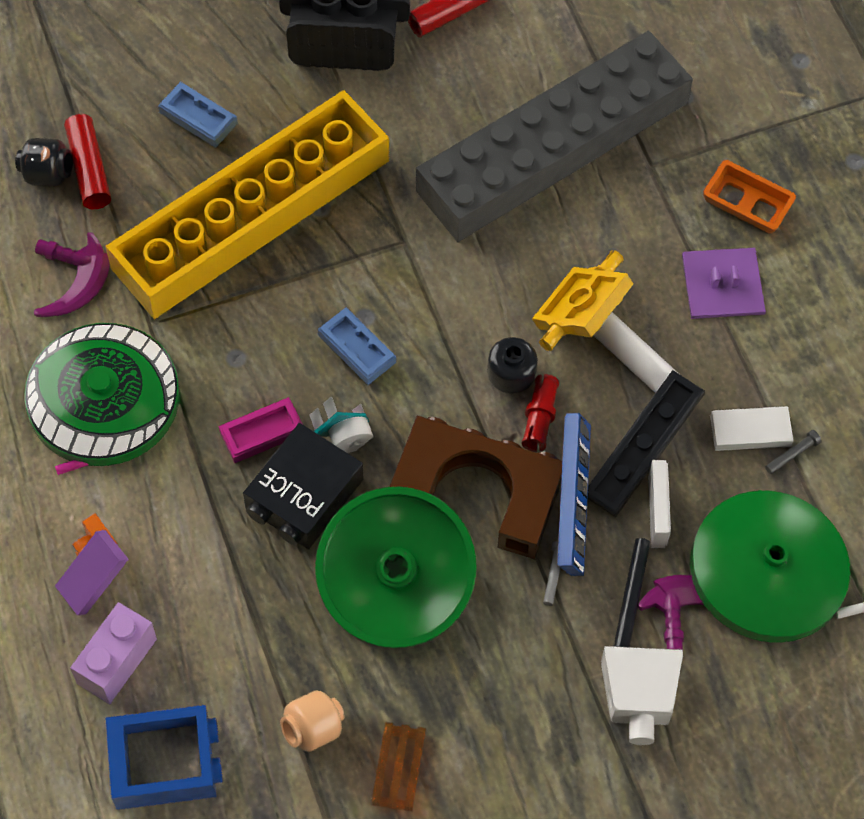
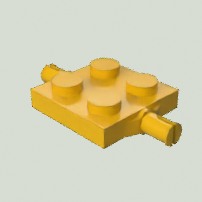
M611 250L601 265L597 267H573L534 315L532 320L537 328L547 331L542 339L539 340V344L543 349L552 351L562 336L566 334L592 338L600 330L602 324L615 307L622 302L623 297L633 286V282L627 273L614 272L620 263L624 261L623 256L619 252Z

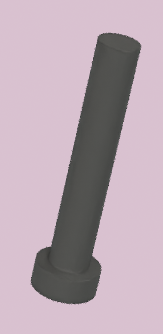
M811 430L807 433L805 439L766 465V470L772 474L810 446L820 444L822 442L821 437L815 430Z

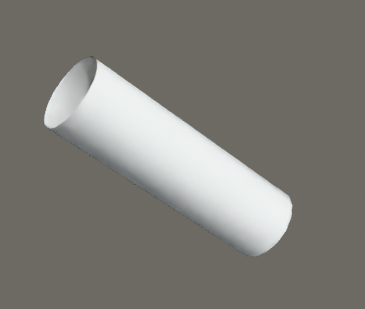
M613 312L604 321L600 330L593 335L655 393L672 370L677 372Z

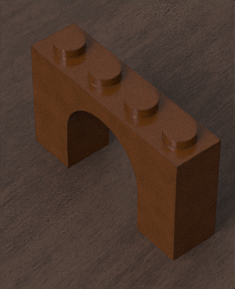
M417 415L389 487H409L434 495L440 481L456 469L469 466L488 469L505 482L511 496L499 530L497 548L535 560L561 485L562 461L548 452L535 453L523 449L513 441H497L485 437L475 429L467 428L462 430L449 426L442 419L436 417L424 418Z

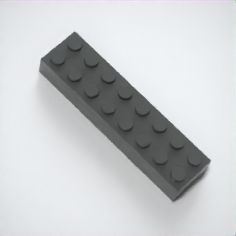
M648 30L416 167V192L454 239L460 242L688 104L693 78Z

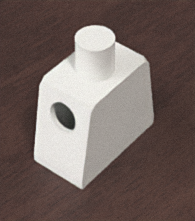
M605 646L601 667L610 719L614 723H629L630 743L635 745L654 743V725L669 724L674 709L683 650Z

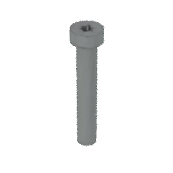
M558 541L552 543L551 550L554 552L543 601L545 605L549 606L553 605L560 573V567L557 565Z

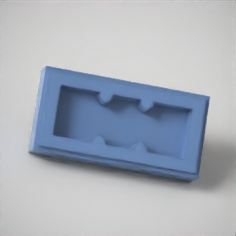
M179 82L158 105L160 114L215 148L238 124L236 115L182 82Z
M347 307L318 329V336L367 385L396 364V356Z

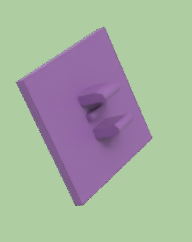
M755 248L682 252L691 319L765 315V304Z

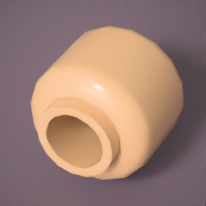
M312 691L285 706L284 717L280 720L281 730L285 739L292 747H299L303 751L311 752L340 736L344 711L336 698H330L322 691Z

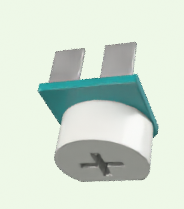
M330 397L323 403L328 416L326 422L323 423L319 408L309 414L314 432L321 437H330L332 444L346 453L357 451L373 438L369 419L366 413H364L361 404L352 410L353 413L337 412L333 398Z

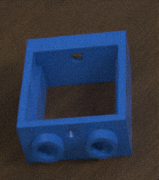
M206 705L105 718L111 799L116 810L216 797L215 783L223 782L220 757L213 758L211 743L219 742L216 718L208 717ZM197 725L202 776L131 785L127 734Z

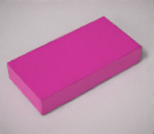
M288 397L218 427L235 464L282 444L298 423L302 424Z

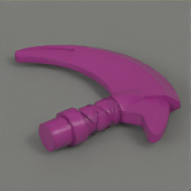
M92 232L87 233V246L78 251L62 247L54 241L38 240L35 247L36 254L43 255L49 260L57 259L71 265L73 264L77 266V274L72 286L60 299L45 307L35 309L34 315L36 317H53L71 313L89 303L99 293L109 274L110 263L107 253L103 252L99 240Z
M691 575L666 576L653 581L655 587L642 598L638 604V609L643 611L656 607L664 612L666 617V631L664 632L667 649L683 650L684 632L680 629V607L704 604L695 589Z

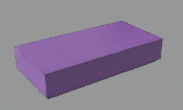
M106 530L96 531L55 587L77 616L87 614L129 559Z

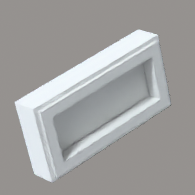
M788 406L714 410L711 412L710 419L715 451L792 446L793 435Z
M652 460L648 476L651 548H665L671 533L668 463H666V460Z

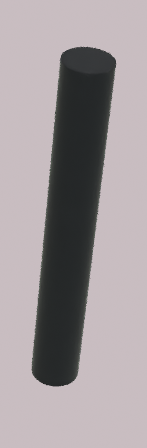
M644 538L635 539L613 647L630 648L651 543Z

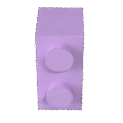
M118 602L70 667L76 683L106 703L111 704L157 640L152 622Z

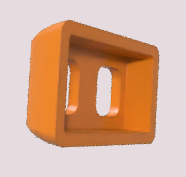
M729 160L722 161L703 191L707 203L769 234L777 230L796 199L795 193ZM731 185L744 193L737 205L718 197L725 186ZM763 201L776 209L769 222L751 214L757 202Z

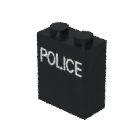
M298 423L243 492L246 512L257 523L264 525L267 522L278 529V534L286 542L294 546L299 543L309 550L325 530L333 516L342 508L363 481V463L306 426Z

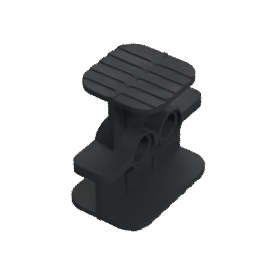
M279 0L280 12L283 15L290 16V22L286 30L288 56L294 64L305 67L373 71L387 70L394 64L396 22H406L410 18V0Z

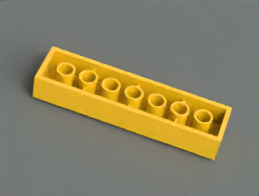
M343 90L106 245L110 268L155 320L388 163L389 137L350 95Z

